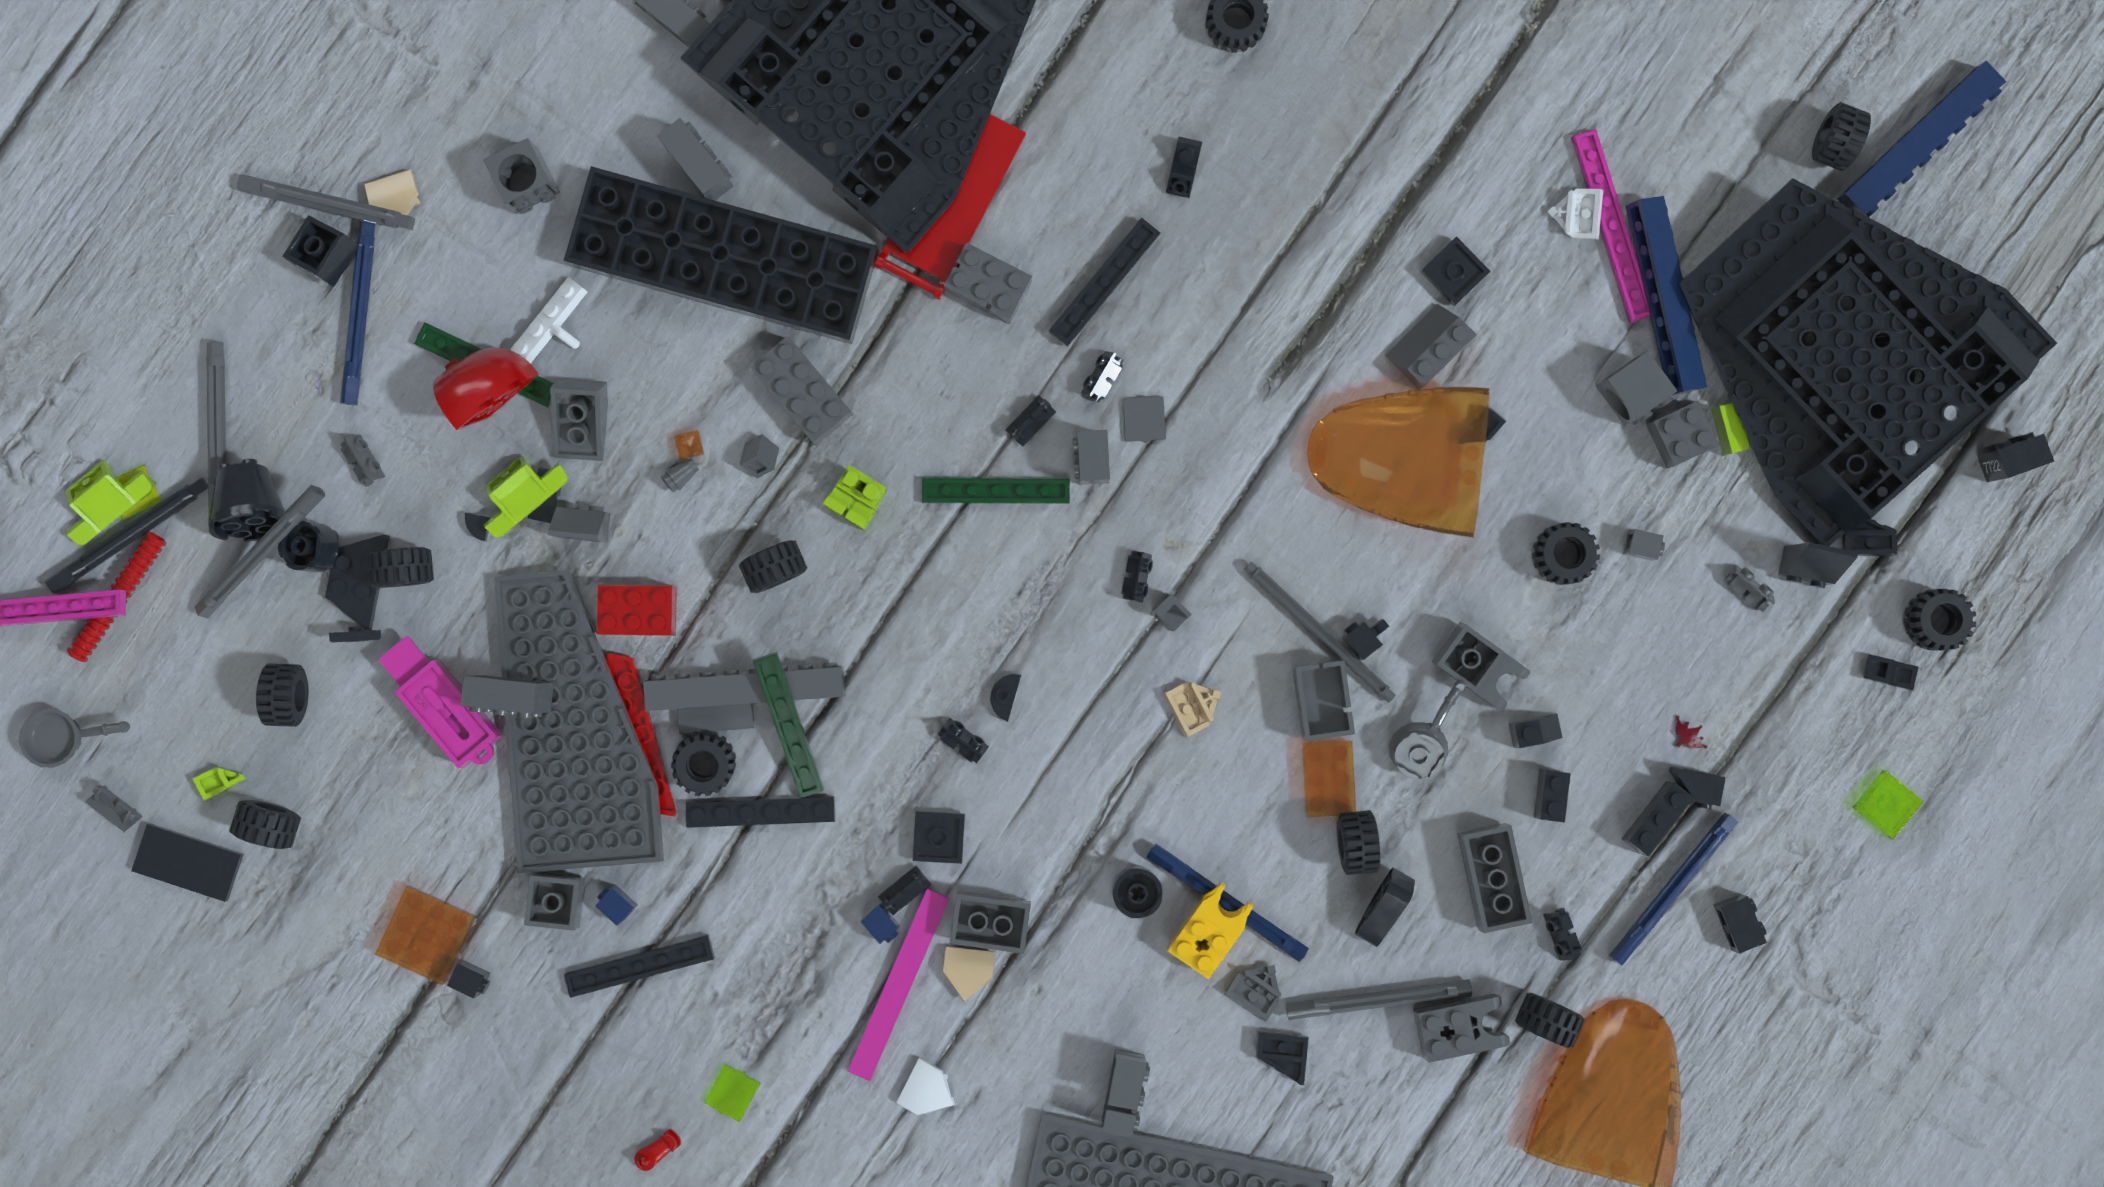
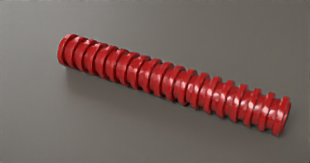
M147 532L145 534L146 539L143 538L141 540L142 545L137 546L138 551L132 553L133 558L128 559L129 564L124 565L123 568L125 570L119 572L120 577H116V583H112L110 586L111 590L120 589L126 591V603L128 602L127 598L132 596L131 591H135V586L141 583L140 578L143 579L145 577L144 572L149 571L148 566H152L154 564L153 559L158 558L157 553L162 552L161 547H165L167 544L163 538L155 533ZM114 617L89 619V622H85V629L81 628V634L75 637L76 641L71 643L72 648L67 649L68 654L80 662H87V656H91L93 653L92 649L97 648L96 643L101 642L102 639L100 637L105 636V630H109V624H113L115 621Z

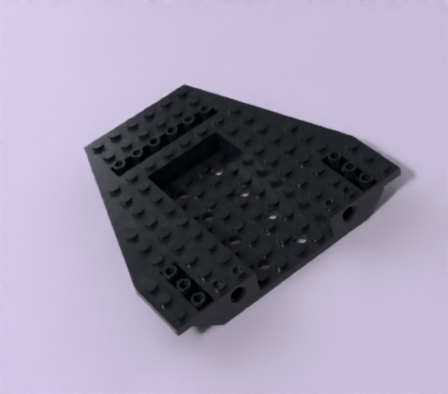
M733 0L729 2L680 57L681 61L755 125L761 122L832 183L833 192L908 255L955 201L1036 0H893L896 4L893 10L884 9L881 4L883 0ZM925 31L930 32L934 40L931 43H924L920 40V34ZM858 35L862 37L864 43L860 47H853L849 42L850 38ZM892 68H897L902 76L898 80H891L887 75L888 71ZM822 72L828 73L831 76V81L828 84L819 83L817 81L818 74ZM865 105L869 109V114L866 117L857 116L855 113L856 107ZM789 109H794L798 112L799 117L795 121H788L784 117L785 112ZM827 142H832L837 146V151L831 155L826 154L822 149L823 145Z
M1794 178L1790 179L1678 283L1773 495L1820 545L1825 546L1832 545L1844 533L1849 532L1876 515L2030 377L2039 360L2058 344L2006 288L1990 282L1985 277L1963 268L1958 263L1915 243V241L1844 206V204L1828 198ZM1845 296L1853 300V306L1848 311L1843 310L1840 306V301ZM1807 331L1814 335V342L1810 346L1804 345L1801 341L1802 335ZM1879 333H1884L1888 339L1883 347H1878L1875 344V337ZM1840 368H1845L1849 372V377L1844 382H1839L1836 378V372ZM1914 369H1918L1922 373L1921 381L1916 384L1912 383L1909 378L1910 373ZM1879 404L1883 408V414L1875 419L1871 416L1870 411L1874 405ZM1948 406L1955 407L1957 412L1952 420H1947L1944 416V411ZM1913 440L1917 443L1918 448L1914 454L1909 455L1905 451V445Z

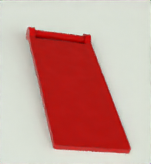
M990 114L955 201L908 255L888 239L874 267L879 270L883 268L933 294L934 298L940 300L945 292L944 285L953 267L957 268V259L966 242L970 243L1018 152L1026 132ZM889 254L941 280L937 286L888 261Z

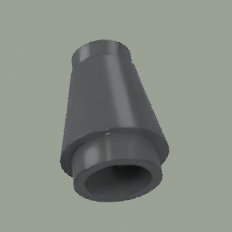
M690 458L664 471L665 474L661 478L674 493L676 490L680 491L696 474L699 468Z

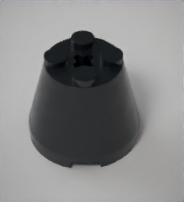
M244 459L241 463L232 465H219L217 467L218 472L216 474L208 517L209 533L221 540H227L228 537L243 538L244 542L260 540L285 512L268 468L257 464L256 459Z

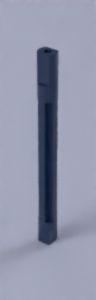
M367 221L360 222L359 235H357V244L360 246L355 254L340 404L353 406L358 405L375 244V223Z
M1724 812L1627 931L1626 935L1609 954V957L1623 966L1737 825V820Z
M1155 843L1146 856L1149 860L1201 895H1205L1217 886L1157 843ZM1223 890L1219 903L1224 910L1233 912L1245 905ZM1251 910L1245 925L1298 962L1305 957L1309 949L1307 946Z

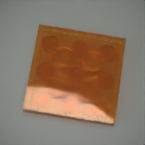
M408 885L405 887L375 955L443 985L446 983L476 916Z

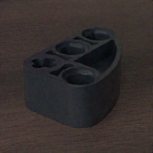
M1392 867L1367 906L1355 930V935L1378 947L1409 904L1414 892L1415 879Z

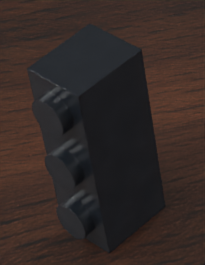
M1666 781L1622 837V840L1640 854L1649 857L1694 797L1675 782Z

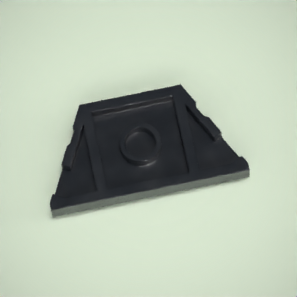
M383 534L339 547L335 565L330 569L325 597L365 628H372L380 590V588L370 586L367 555L375 551L387 550L389 535Z

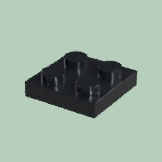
M1456 236L1420 272L1455 306L1491 271Z
M915 811L913 861L962 864L965 813Z

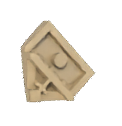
M411 169L364 184L369 205L399 211L403 215H408L414 206L420 204L417 198L419 192L415 174Z
M1185 682L1163 694L1185 738L1208 727L1210 722H1213L1216 704L1221 695L1220 691L1202 687L1194 682Z
M946 947L943 974L964 1003L982 987L989 984L993 976L995 952Z

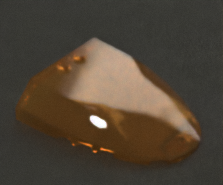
M1438 387L1424 390L1415 389L1365 398L1336 407L1317 422L1309 437L1307 459L1311 473L1323 489L1331 495L1379 517L1422 530L1474 538L1487 435L1490 388Z
M1631 999L1607 1001V1004L1591 1011L1585 1018L1574 1048H1567L1565 1053L1560 1056L1557 1068L1548 1079V1086L1543 1097L1538 1102L1523 1151L1558 1166L1640 1187H1672L1680 1139L1681 1091L1675 1041L1664 1017L1649 1005Z

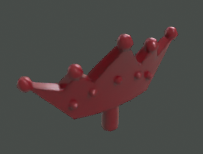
M1677 715L1675 733L1681 740L1676 743V746L1679 748L1682 744L1686 743L1690 749H1707V745L1703 746L1700 744L1704 738H1697L1702 725L1688 728L1690 723L1682 724L1679 720L1680 717Z

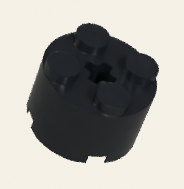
M301 521L278 544V552L280 557L284 558L287 563L285 565L290 569L322 572L333 568L339 549V535L325 524Z
M1128 867L1121 871L1113 882L1112 896L1115 905L1121 913L1130 918L1150 916L1159 908L1162 902L1163 891L1161 883L1157 876L1145 867ZM1142 887L1143 895H1137L1135 898L1132 897V888Z

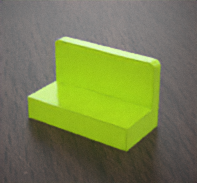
M1732 403L1712 408L1711 412L1723 456L1750 449L1747 436Z

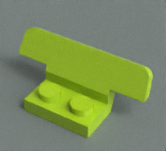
M521 455L486 484L485 489L488 496L501 511L485 523L484 528L494 537H503L568 482V475L559 462L543 476L539 477L533 471L529 461Z
M102 460L65 490L69 506L82 517L81 520L66 531V535L78 545L86 544L148 494L153 488L152 482L141 470L122 485L114 478L111 465Z

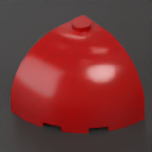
M486 348L474 352L460 361L456 358L450 361L444 367L446 370L434 380L433 391L443 414L452 426L459 430L489 419L534 380L539 373L524 357L511 350Z

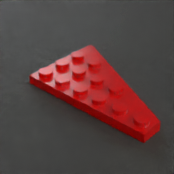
M608 653L606 662L658 785L660 814L675 817L677 813L650 713L645 711L644 692L634 657Z

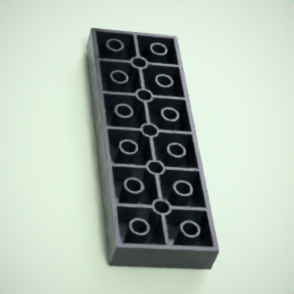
M591 166L564 262L571 267L853 344L879 250L877 245Z

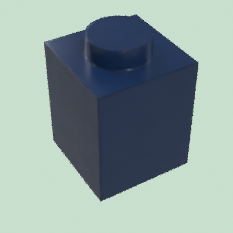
M617 885L611 889L606 887L598 895L597 898L600 901L595 905L616 926L622 924L638 906Z
M882 903L861 920V923L879 944L884 940L889 943L899 934L896 930L900 927V924L883 907Z

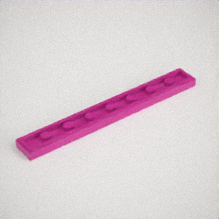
M1594 129L1571 137L1586 188L1603 190L1600 232L1628 322L1631 323L1650 317L1637 257L1597 130Z
M927 888L847 1072L868 1081L871 1080L950 899L949 897Z

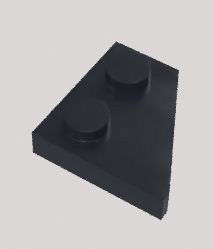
M1869 519L1843 534L1844 550L1858 552V556H1896L1898 554L1897 530L1887 525H1881L1876 520Z
M1258 1031L1256 1057L1290 1077L1299 1085H1304L1309 1037Z

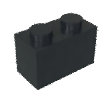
M1539 769L1534 818L1565 823L1571 773Z
M1739 894L1714 904L1732 951L1740 954L1767 943L1764 936L1767 932L1763 923L1758 921L1756 917L1757 907L1752 898Z

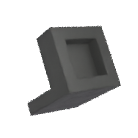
M761 434L745 444L740 466L758 479L774 470L779 447Z
M1172 594L1153 610L1155 615L1171 631H1175L1192 615Z

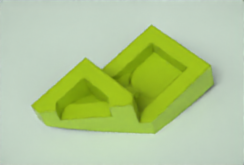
M215 767L193 778V781L203 800L206 801L247 778L245 775Z

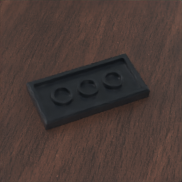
M150 823L146 825L131 871L227 902L244 854Z

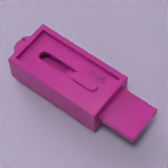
M409 636L404 637L378 659L401 686L394 693L457 768H464L471 762L485 764L494 756L493 744L503 734L485 712H470L469 707L460 706L462 685L441 660H432L430 662ZM484 751H486V753L482 757H479Z

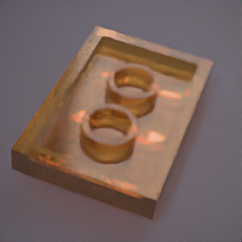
M1352 740L1302 743L1306 817L1339 816L1340 813L1356 812Z

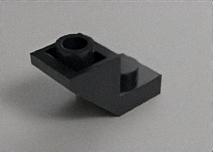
M1178 137L1166 193L1190 198L1202 141Z

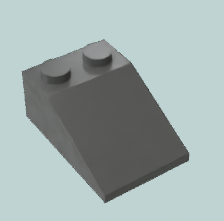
M558 378L550 388L554 458L603 461L608 409L607 382Z

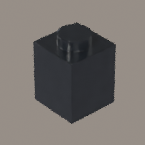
M463 960L457 963L447 986L474 999L480 994H484L488 989L490 981L487 979L490 972Z

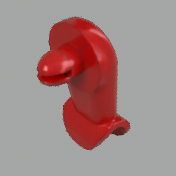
M667 1130L660 1136L661 1138L640 1149L635 1154L634 1161L640 1170H651L670 1151L673 1152L681 1145V1139L674 1130Z

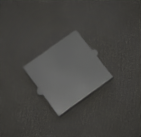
M1142 395L1141 398L1123 399L1126 442L1143 441L1148 443L1150 440H1166L1163 396L1145 397Z

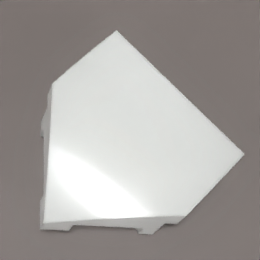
M1578 188L1574 191L1570 190L1564 199L1548 210V213L1560 224L1565 233L1572 238L1599 239L1603 190Z
M919 1058L896 1103L916 1115L928 1114L955 1105L947 1083L948 1075L943 1074V1070L923 1058Z

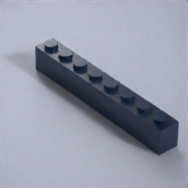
M1987 60L1976 66L1847 188L1837 200L1844 204V206L1870 217L1879 209L1877 204L1882 199L1887 201L1897 192L1895 187L1900 182L1905 184L1914 176L1912 171L1917 166L1923 167L1932 159L1930 154L1935 149L1937 151L1941 150L1949 143L1947 138L1952 133L1956 135L1967 125L1964 122L1970 116L1974 118L1985 108L1982 105L1984 102L1994 100L2002 92L2000 87L2007 81Z
M1664 196L1639 199L1625 207L1662 370L1677 390L1673 395L1706 388V376L1703 371L1691 313L1678 286L1683 277Z

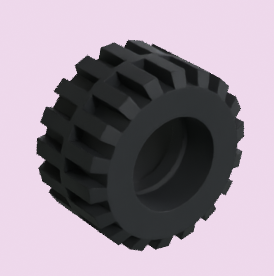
M1211 0L1205 23L1209 38L1213 37V43L1216 46L1221 44L1224 51L1227 48H1232V53H1237L1238 49H1241L1242 52L1247 51L1249 46L1253 48L1257 41H1260L1267 26L1269 19L1267 3H1263V0ZM1231 8L1243 9L1250 16L1251 24L1243 29L1231 28L1225 23L1223 13Z
M1843 102L1836 104L1828 112L1818 129L1812 147V159L1839 171L1846 170L1855 161L1865 144L1871 125L1870 113Z
M1564 522L1548 527L1543 533L1538 535V541L1533 545L1535 552L1532 553V558L1536 560V563L1533 564L1535 568H1539L1541 577L1545 576L1547 578L1546 581L1550 583L1555 582L1557 585H1569L1584 581L1583 579L1592 575L1591 571L1596 570L1598 566L1595 564L1596 561L1600 560V554H1597V550L1600 547L1599 544L1595 545L1594 540H1596L1594 534L1590 535L1588 533L1590 530L1587 527L1582 528L1580 527L1581 524ZM1562 539L1571 541L1578 552L1577 561L1571 568L1561 567L1554 558L1555 545Z
M795 540L784 541L745 558L739 564L750 593H760L783 584L803 574L808 568Z
M424 547L398 548L375 551L367 555L369 582L372 587L412 586L426 584L434 580L430 549Z
M1948 588L1920 592L1916 595L1917 598L1910 600L1909 604L1911 607H1906L1904 613L1908 614L1907 618H1903L1904 623H1908V627L1905 628L1906 633L1912 634L1910 639L1912 642H1918L1917 646L1931 651L1957 649L1959 645H1964L1968 642L1966 637H1972L1974 632L1971 631V628L1976 627L1977 623L1973 621L1976 611H1971L1970 608L1973 607L1971 601L1965 602L1967 597L1964 594H1958V591L1948 590ZM1938 605L1945 609L1949 617L1948 627L1942 634L1936 632L1931 624V614Z
M269 663L262 669L256 688V708L259 719L265 726L297 727L302 722L308 705L309 688L305 670L301 665Z
M702 730L700 733H697V731L692 732L690 736L683 738L673 753V761L671 762L672 775L674 779L677 778V785L680 788L682 786L686 788L685 792H695V796H700L701 794L711 796L713 792H720L729 783L736 767V754L732 751V744H728L726 742L727 738L724 736L719 737L717 735L718 732L708 733V730ZM700 750L712 753L718 761L717 771L711 775L696 773L690 765V756Z
M242 800L237 804L229 832L236 838L255 845L287 849L293 846L301 817L296 812L278 805L256 800Z
M1372 811L1340 813L1337 819V840L1341 866L1345 874L1354 875L1378 872L1380 866V841L1376 819Z
M1526 993L1515 1022L1523 1029L1565 1048H1574L1585 1019L1577 1012L1534 993Z

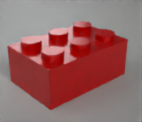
M598 585L597 635L676 636L677 587Z

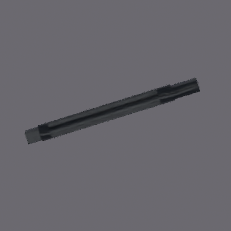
M200 478L191 485H185L46 579L45 584L53 594L59 593L198 499V495L208 489V484L203 478Z

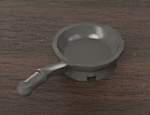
M1458 680L1454 683L1449 694L1445 696L1444 702L1439 708L1433 723L1412 722L1402 726L1393 734L1389 744L1390 758L1394 766L1405 776L1413 779H1422V777L1426 776L1429 778L1434 776L1444 765L1448 756V742L1443 732L1440 731V726L1451 707L1455 705V701L1461 692L1465 690L1466 684L1463 680Z
M43 709L34 712L24 721L20 730L19 744L22 753L31 763L40 767L54 768L65 764L75 754L81 745L82 737L125 733L129 731L130 724L126 721L113 724L104 723L102 726L80 730L79 725L68 714L58 709Z

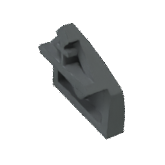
M1275 965L1238 972L1224 994L1263 1021H1267L1280 1001L1279 997L1281 996L1275 975Z

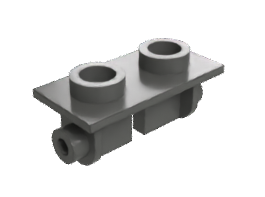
M361 435L344 438L345 441L340 444L342 447L341 452H343L350 465L355 462L359 464L353 468V471L360 484H364L367 487L374 483L373 480L385 477L380 464L375 460L368 448L367 442Z
M1736 564V574L1730 573L1725 578V581L1728 582L1727 586L1741 596L1746 590L1749 591L1744 600L1754 607L1755 610L1764 612L1769 606L1768 601L1772 604L1775 603L1773 590L1765 583L1760 585L1755 581V575L1748 568L1744 567L1741 569Z
M97 785L92 791L94 795L87 799L86 803L120 830L126 832L143 817L135 808L130 807L108 790L107 786Z

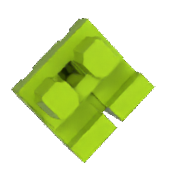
M849 465L835 488L823 502V505L842 518L845 516L847 521L866 531L887 493V488Z

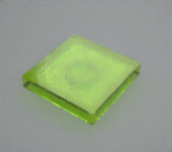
M1882 770L1852 808L1889 839L1894 840L1924 801L1888 771Z

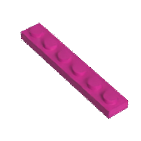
M120 589L0 600V627L126 615V591Z

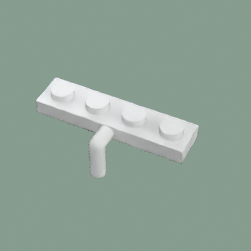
M568 277L510 350L521 355L531 364L553 335H556L571 348H578L580 342L560 326L587 294V291Z

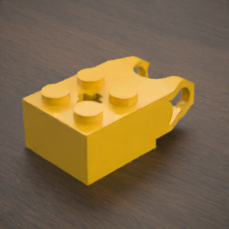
M1222 881L1213 890L1203 895L1169 942L1167 950L1207 979L1211 977L1244 931L1247 917L1254 907V903L1249 900L1236 911L1224 910L1219 903L1221 893L1225 888V883ZM1203 939H1206L1207 944L1201 945L1198 943V940L1202 941Z

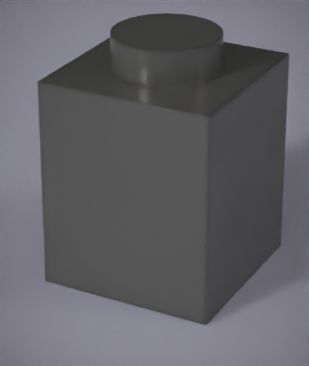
M1638 529L1628 530L1623 554L1650 561L1658 560L1659 556L1663 555L1665 549L1664 535Z

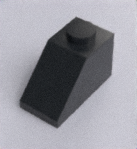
M1558 714L1509 723L1513 748L1520 749L1563 738Z
M1670 767L1669 772L1677 784L1694 797L1692 801L1697 802L1696 807L1711 810L1712 805L1721 806L1726 777Z

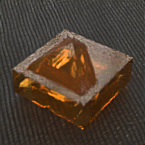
M699 430L674 435L680 460L705 455Z

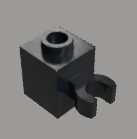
M1380 619L1371 628L1365 622L1358 624L1355 621L1344 630L1347 634L1342 638L1359 660H1365L1383 645L1377 636L1390 626L1384 619Z

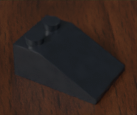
M1811 542L1784 546L1778 575L1785 576L1788 582L1801 583L1804 580L1810 582L1812 587L1825 589L1826 585H1833L1841 578L1858 558V552Z

